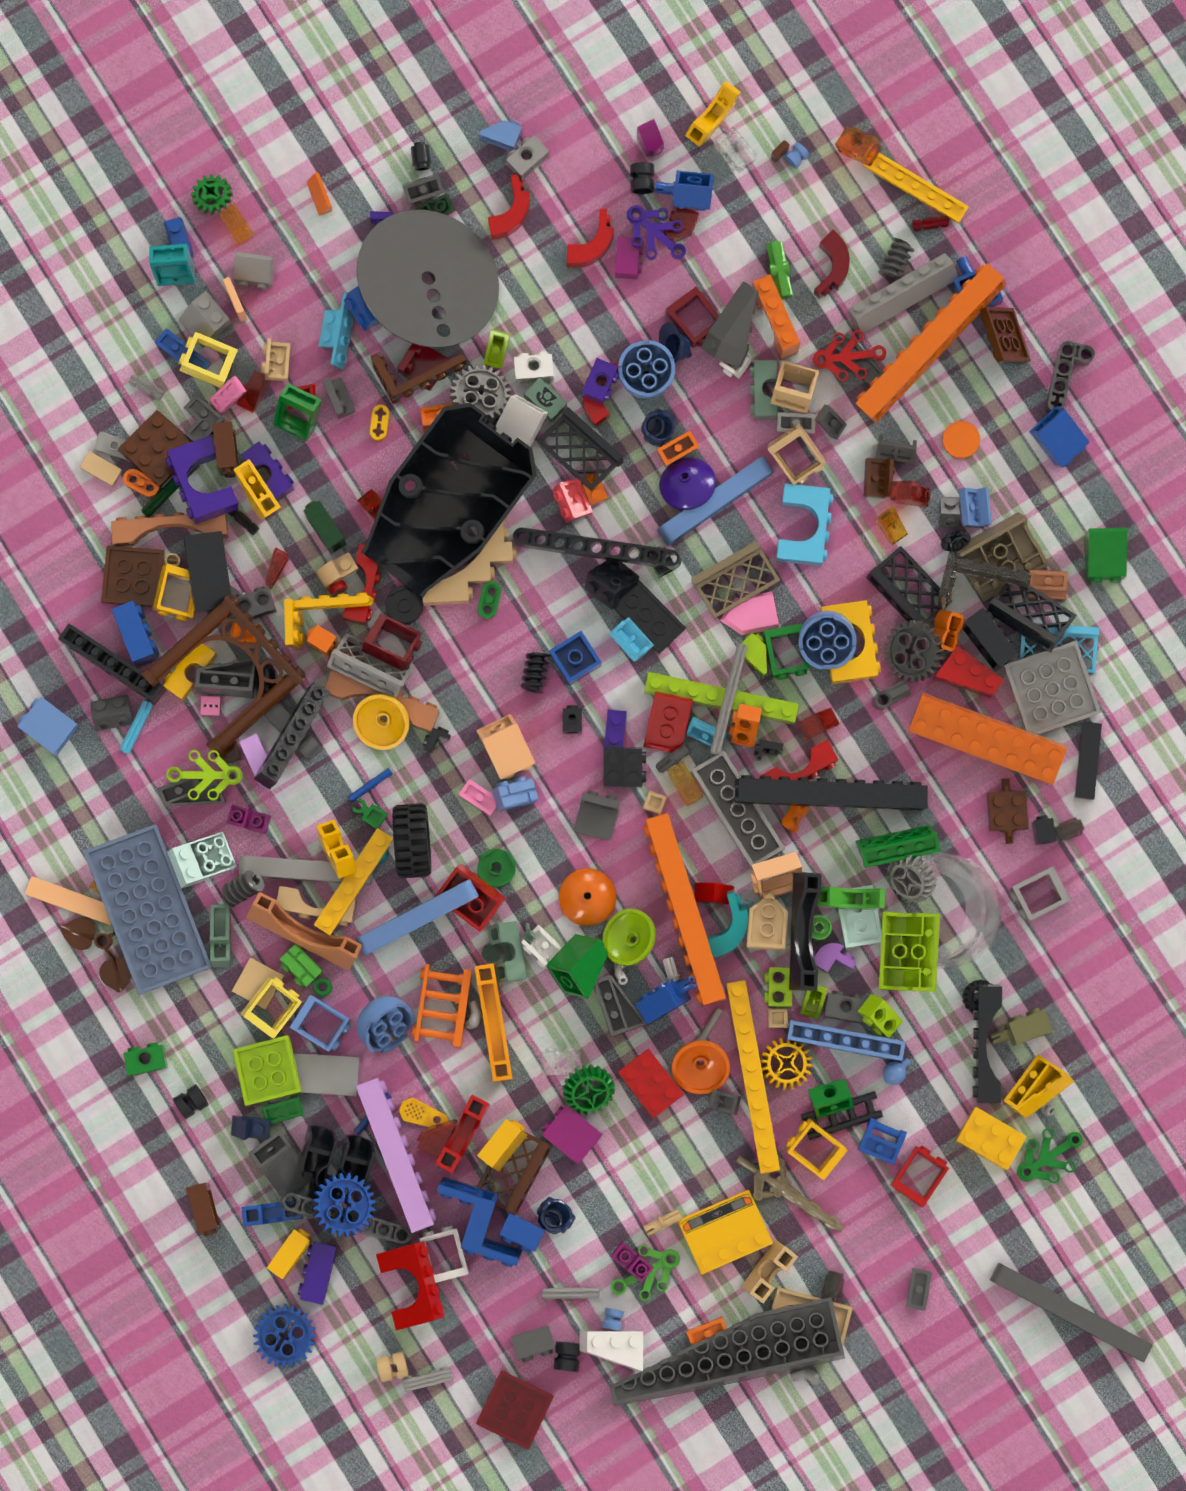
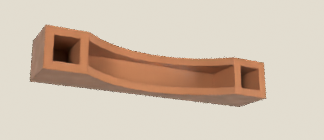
M182 512L173 513V516L166 517L165 514H156L154 518L136 516L135 519L127 520L126 517L116 518V521H111L112 544L121 547L134 546L146 535L170 527L191 529L199 533L222 531L223 538H229L227 514L195 524L193 519H189L188 515H184Z
M331 670L325 689L330 691L329 696L342 701L352 697H368L373 694H383ZM400 692L397 700L405 707L412 725L415 728L431 733L440 714L437 706L429 702L426 705L419 703V699L413 696L403 697Z
M260 891L246 916L252 922L347 971L350 970L362 947V944L347 936H329L302 925L288 915L277 900Z

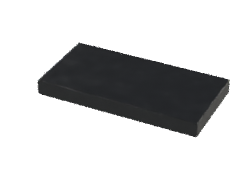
M222 531L183 536L194 612L214 610L225 600L224 597L227 594L231 596Z
M640 580L620 593L617 607L614 610L624 620L629 617L654 644L652 649L658 655L686 629Z

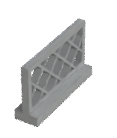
M346 633L337 648L332 651L327 667L378 692L397 699L400 690L413 672L415 665H406L405 669L408 671H400L369 654L366 655L362 651L364 641ZM347 641L355 644V646H348ZM359 651L360 655L354 656L352 652ZM376 659L377 664H371L369 660ZM386 668H393L395 672H388Z

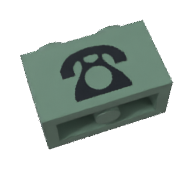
M540 377L524 393L525 400L548 412L544 421L549 420L552 423L567 408V402Z

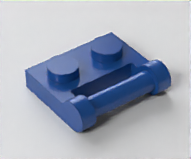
M870 1117L857 1149L894 1165L907 1132L903 1130L898 1131ZM873 1129L897 1138L895 1144L873 1135Z

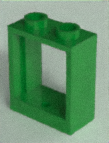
M288 383L279 395L273 425L307 441L316 428L322 399ZM288 405L310 415L309 421L306 422L287 413Z
M802 624L765 630L763 632L772 678L777 677V680L788 678V675L791 674L803 676L807 674V671H810V664L804 658V665L777 670L771 643L773 639L794 635L799 637Z

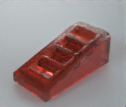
M276 547L273 551L265 584L270 590L275 585L289 560V555Z

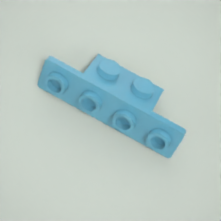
M348 292L343 293L340 310H325L318 345L321 348L333 349L331 365L340 370H344L347 361V351L354 315L347 309L344 302Z

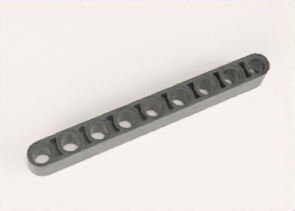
M999 1262L990 1278V1281L1141 1362H1145L1153 1346L1149 1342Z

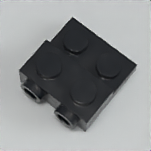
M604 747V786L642 787V782H646V771H642V763H646V752H642V747Z

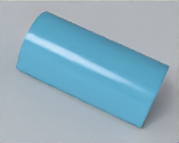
M693 716L685 735L712 746L716 727ZM728 732L725 733L724 741L728 735Z

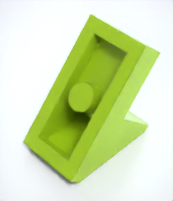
M491 329L484 365L502 369L510 343V334Z

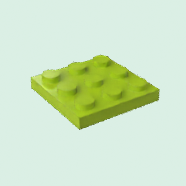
M289 1035L233 1049L245 1106L302 1092Z

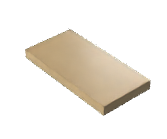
M777 1287L771 1310L816 1301L821 1298ZM833 1302L843 1345L853 1307Z

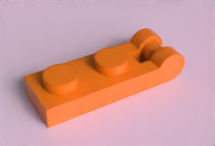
M791 806L782 819V825L790 833H796L799 830V822L808 813L810 806Z

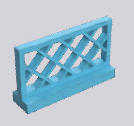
M1070 625L1056 646L1058 644L1063 645L1061 641L1066 637H1072L1074 641L1077 640L1078 646L1085 653L1082 657L1088 656L1092 661L1091 669H1087V672L1095 673L1100 628ZM1057 627L1048 628L1049 632L1057 636L1059 634ZM1022 634L1019 660L1023 659L1024 655L1029 651L1035 655L1032 649L1037 645L1034 643L1029 647L1025 642V636ZM1086 638L1094 639L1093 647L1089 651H1086L1080 644Z

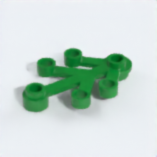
M1050 1128L1044 1129L1042 1131L1043 1141L1040 1156L1034 1163H1032L1034 1150L1038 1148V1142L1035 1139H1029L1026 1142L1025 1161L1017 1168L1018 1178L1024 1182L1039 1178L1054 1184L1060 1180V1175L1057 1172L1046 1173L1037 1169L1042 1166L1063 1169L1068 1173L1074 1172L1076 1164L1073 1161L1063 1162L1053 1159L1069 1148H1077L1082 1144L1083 1138L1078 1132L1068 1134L1064 1143L1049 1152L1054 1131ZM1047 1130L1051 1132L1050 1138L1045 1137ZM1073 1136L1078 1137V1143L1072 1142ZM1030 1141H1033L1035 1143V1147L1033 1149H1031L1028 1145ZM1068 1163L1073 1165L1071 1171L1066 1168ZM1025 1168H1028L1030 1170V1174L1028 1176L1024 1175L1023 1173ZM1052 1174L1057 1175L1056 1181L1050 1179Z

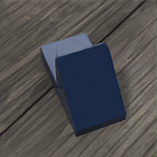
M233 1115L231 1135L242 1140L248 1138L267 1140L270 1138L271 1119Z

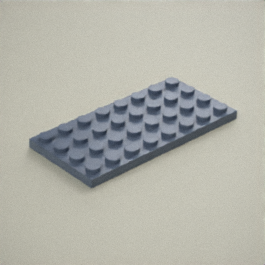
M156 824L83 851L138 995L212 968Z

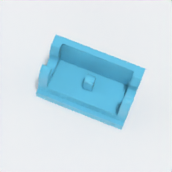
M629 617L609 633L634 662L641 659L654 646Z

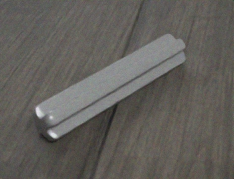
M598 1287L542 1289L543 1299L599 1298L600 1296Z

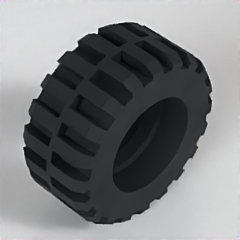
M423 803L396 805L392 809V826L397 875L400 878L427 877L431 874V844L427 807Z

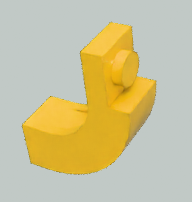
M725 81L708 108L691 124L685 136L699 147L703 145L726 119L735 106V101L741 92Z

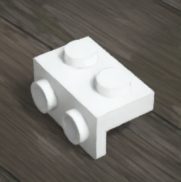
M538 925L533 930L538 938L534 939L531 945L525 939L521 942L524 944L522 948L529 955L533 953L538 958L536 962L542 968L547 967L546 964L562 949V946L545 929Z

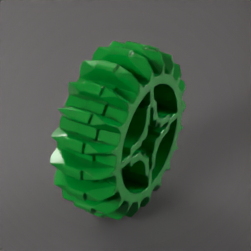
M591 1064L588 1068L582 1065L581 1070L575 1068V1073H569L570 1078H566L564 1081L565 1085H562L566 1104L579 1114L584 1112L585 1115H588L589 1111H591L595 1115V1110L597 1109L602 1112V1106L608 1107L607 1101H612V1095L615 1094V1084L611 1075L607 1073V1070L601 1069L598 1065L595 1068Z

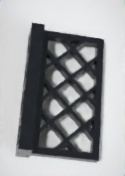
M569 407L563 411V415L537 440L541 447L591 492L616 467L623 463V456ZM564 421L569 426V432L558 433V426ZM558 436H569V445H558ZM571 436H580L583 438V444L572 445ZM547 437H556V445L548 446L543 441ZM583 448V457L572 458V449ZM585 448H594L596 450V457H585ZM558 449H569V458H561L558 455ZM599 460H607L611 465L607 469H599ZM572 461H583V470H574L572 468ZM585 461H596V470H585ZM597 473V479L590 484L586 481L585 474Z
M902 546L896 549L866 577L909 623L910 620H915L916 623L917 621H923V625L928 624L936 617L939 610H944L953 602ZM898 553H901L905 558V564H895V556ZM884 566L892 567V575L885 576L880 569ZM895 567L905 568V577H896ZM908 568L915 569L918 572V578H909ZM895 580L905 581L904 590H898L894 586ZM908 581L918 582V591L908 590ZM921 582L928 583L931 586V592H922ZM907 594L918 595L917 604H911L907 600ZM921 595L931 596V605L921 604ZM934 596L942 597L946 603L942 606L934 605ZM920 608L930 609V617L925 620L920 614Z
M1011 575L996 597L992 599L987 609L993 617L1050 653L1077 616L1014 575ZM1013 582L1018 585L1020 591L1011 592L1010 584ZM1025 594L1034 595L1036 601L1027 602ZM1022 595L1023 602L1014 603L1013 596ZM1009 596L1011 604H1004L999 599ZM1042 604L1050 605L1052 611L1043 612ZM1038 605L1039 612L1030 613L1029 606ZM1016 607H1025L1027 614L1018 613ZM1064 614L1069 617V620L1060 622L1058 615ZM1054 615L1056 623L1047 624L1045 616ZM1041 617L1043 624L1037 625L1033 622L1032 618ZM1057 627L1059 634L1057 636L1049 632L1048 628Z

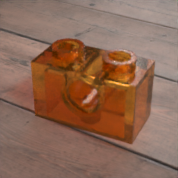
M846 126L835 143L841 154L870 167L882 149L876 136L872 134L866 135L856 127L850 128Z

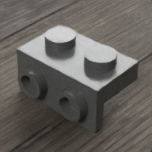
M128 695L90 702L92 721L96 731L131 725L133 722Z

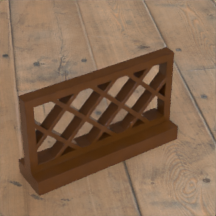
M530 1134L527 1136L528 1139H524L521 1143L525 1154L516 1157L513 1154L512 1158L507 1161H513L514 1172L505 1174L502 1167V1176L492 1179L490 1172L492 1167L488 1165L477 1185L478 1188H482L484 1184L491 1182L493 1193L500 1194L507 1191L509 1200L506 1206L501 1204L499 1199H497L496 1205L514 1215H517L552 1148L551 1145ZM531 1140L537 1142L538 1145L535 1151L527 1153L525 1142ZM526 1157L528 1163L526 1168L518 1170L516 1160ZM517 1174V1185L509 1188L506 1177ZM504 1178L506 1189L496 1192L493 1181Z

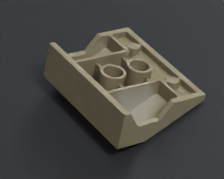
M1019 512L971 538L964 548L954 551L961 567L982 602L997 595L1011 575L1024 580L1028 577L1029 570H1041L1048 566V562L1039 544L1030 532L1026 516Z

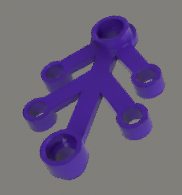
M635 205L628 209L627 219L633 224L632 245L635 248L643 245V238L640 236V224L647 231V259L654 260L657 257L654 237L671 251V256L674 259L680 260L685 257V246L681 243H673L661 232L672 230L675 233H679L682 230L681 221L651 223L646 219L658 217L659 220H666L668 218V210L666 208L644 211L642 207ZM663 211L666 213V216L661 217L659 213ZM634 213H638L640 216L638 218H634L632 215ZM674 224H679V225H680V228H679V229H675V228L673 227V225H674ZM640 239L641 243L635 244L634 240ZM680 250L682 254L676 255L675 251ZM653 251L655 255L650 257L648 252Z

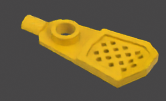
M413 1097L403 1101L399 1109L400 1115L405 1122L443 1130L445 1127L454 1130L457 1124L448 1120L447 1115ZM436 1116L441 1118L438 1124H435L433 1121Z

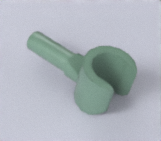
M525 923L526 932L522 937L531 945V942L537 939L538 936L530 929L529 923Z

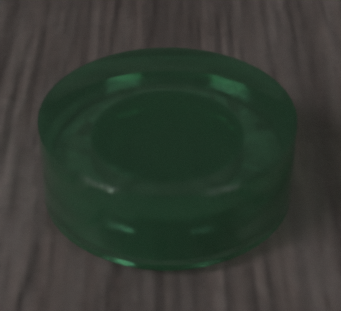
M485 945L482 949L483 959L488 963L497 962L501 957L499 946Z

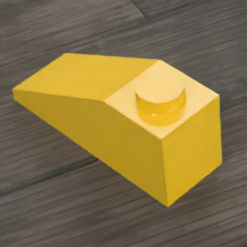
M250 459L233 469L250 505L260 520L281 508Z

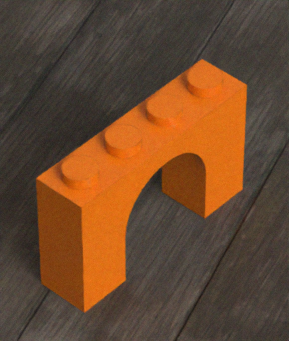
M769 274L753 281L752 287L758 290L756 306L758 310L763 308L767 315L774 335L773 345L780 361L798 354L800 347L799 338L771 275Z

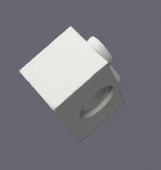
M538 352L536 355L529 356L528 353L518 354V357H514L516 383L535 382L539 377L543 381L554 380L552 354ZM531 363L539 365V368L535 371L530 370L528 367Z

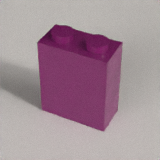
M568 1105L565 1107L560 1106L554 1114L556 1116L555 1120L552 1123L548 1121L542 1128V1131H544L542 1136L579 1165L603 1134Z

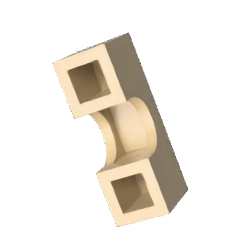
M775 1240L741 1285V1288L761 1303H764L775 1289L772 1286L774 1276L781 1270L787 1272L798 1256Z

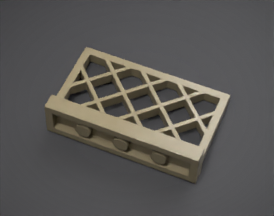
M758 541L753 542L691 578V583L698 591L714 619L780 582ZM760 555L763 560L762 568L751 565L752 558ZM738 566L748 567L745 577L734 574ZM750 568L761 571L759 580L747 578ZM762 573H771L774 580L769 583L762 582ZM723 575L730 576L729 587L718 584L719 577ZM733 577L744 580L742 590L731 587ZM746 581L757 583L754 592L744 591ZM707 584L715 586L712 596L704 594L701 588ZM717 587L728 590L726 599L714 597ZM730 590L741 593L738 601L728 600ZM713 600L724 602V607L721 611L715 613L712 608Z

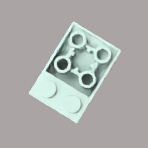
M223 832L172 848L167 852L181 889L237 867Z

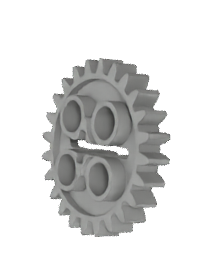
M477 364L475 369L468 366L467 372L462 369L461 375L456 374V380H452V386L450 387V399L453 400L452 406L469 403L466 400L471 399L474 401L471 404L484 412L487 418L493 422L494 416L498 419L500 418L511 396L509 395L511 388H507L509 382H504L505 375L499 377V370L495 373L492 372V366L489 370H486L485 365H483L482 369H479ZM469 382H473V383H475L476 385H475V386H471V385H469L468 383H469ZM488 385H492V386H494L495 388H494V389H491V388H488L487 386H488ZM485 402H490L493 405H486Z

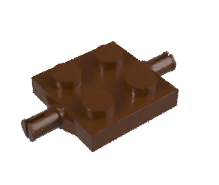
M1004 778L1001 779V791L987 793L989 831L1005 833V844H1014L1013 832L1029 829L1026 791L1010 790V779Z

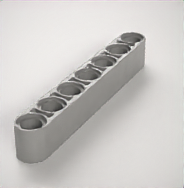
M240 856L239 876L249 870L258 874L261 878L341 883L345 878L338 879L330 862ZM372 873L364 885H371Z

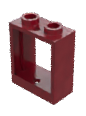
M694 287L666 308L668 317L679 331L689 338L693 348L697 345L699 347L703 345L713 324L694 337L677 314L698 299L715 322L719 317V314L697 287Z
M380 613L363 642L362 651L403 671L406 665L410 666L414 658L412 655L414 651L418 652L420 649L422 633ZM383 630L411 643L403 658L375 644Z

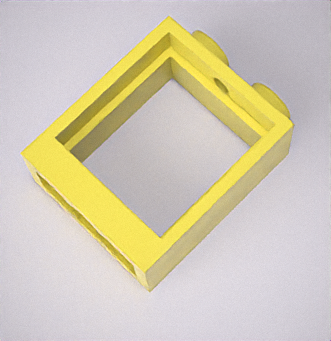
M195 332L193 338L189 336L185 345L188 351L186 354L182 353L179 360L181 368L179 371L221 388L225 383L238 349ZM196 343L227 355L219 375L188 363Z
M268 977L240 1013V1015L272 1039L277 1036L302 1003L298 999L300 995L292 989L287 991L283 988L284 983L276 977L274 979ZM270 986H273L291 1000L272 1027L251 1012Z

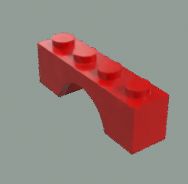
M359 544L355 563L366 575V586L361 593H367V595L373 598L375 603L377 591H374L375 584H379L381 573L378 572L379 565L361 553L365 545ZM371 606L345 608L343 619L344 621L367 625V620L371 621L373 610L370 609Z
M827 739L810 749L809 764L802 771L787 773L775 767L760 776H771V779L779 780V777H790V780L807 777L809 780H812L819 776V771L823 769L829 771L836 767L835 763L839 759Z

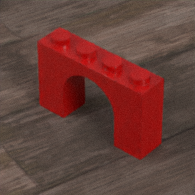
M471 1095L456 1129L435 1163L437 1166L453 1174L455 1173L490 1106L488 1102Z
M425 1241L376 1254L381 1273L395 1269H406L415 1276L418 1282L419 1293L416 1301L409 1307L391 1311L396 1331L445 1317Z

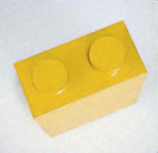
M505 1119L477 1156L493 1169L500 1171L528 1136L524 1132L526 1128L514 1119L512 1121Z

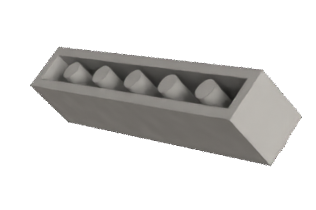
M944 253L848 308L853 325L864 334L951 284L954 279L958 278L954 262Z

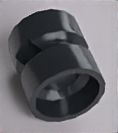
M648 162L631 164L630 177L633 178L630 181L631 193L645 195L655 192V180L652 179L654 177V164Z
M197 1084L188 1088L186 1094L180 1093L173 1098L175 1105L185 1120L193 1116L195 1110L201 1111L209 1106L208 1101Z
M556 1341L555 1353L558 1354V1357L554 1358L553 1369L579 1372L580 1361L577 1357L581 1354L580 1344Z

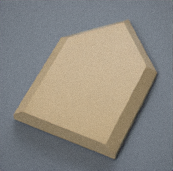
M771 892L749 909L747 948L785 951L788 911L776 900Z

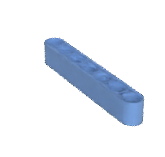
M764 456L758 458L715 488L712 497L705 504L695 509L683 510L659 527L657 532L667 546H670L774 473V470Z
M468 879L357 937L356 941L362 944L361 951L366 956L479 897L471 880Z

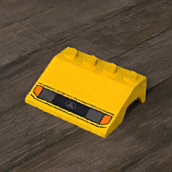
M749 1189L678 1221L701 1275L773 1244Z

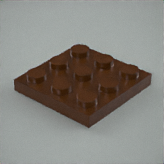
M984 307L980 309L981 320L986 327L987 339L992 345L993 357L997 363L1025 364L1030 362L1031 359L1014 308Z
M156 410L118 448V451L160 488L174 474L172 468L168 469L165 461L167 451L193 441L161 412Z
M107 545L101 602L123 605L134 601L136 605L153 607L165 551Z

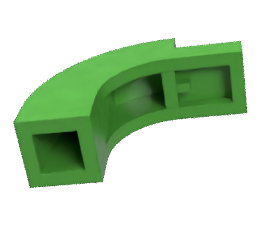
M821 887V894L816 906L852 910L884 909L885 889Z

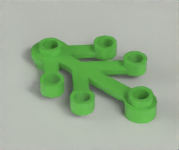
M641 1245L638 1248L640 1256L646 1257L648 1255L659 1259V1261L651 1264L654 1269L646 1277L643 1289L639 1293L641 1300L647 1301L650 1299V1290L656 1271L663 1268L661 1280L657 1282L656 1287L661 1292L667 1290L671 1269L677 1267L680 1262V1256L675 1250L668 1249L662 1253L649 1249L646 1245ZM646 1247L648 1250L647 1254L642 1255L640 1249ZM672 1255L674 1261L668 1263L666 1260L667 1256ZM633 1275L624 1280L616 1279L611 1283V1290L614 1294L621 1295L626 1291V1287L639 1280ZM660 1282L666 1284L665 1289L661 1290L658 1287ZM621 1283L622 1289L620 1291L616 1290L615 1284ZM647 1291L649 1293L648 1298L643 1299L641 1293Z

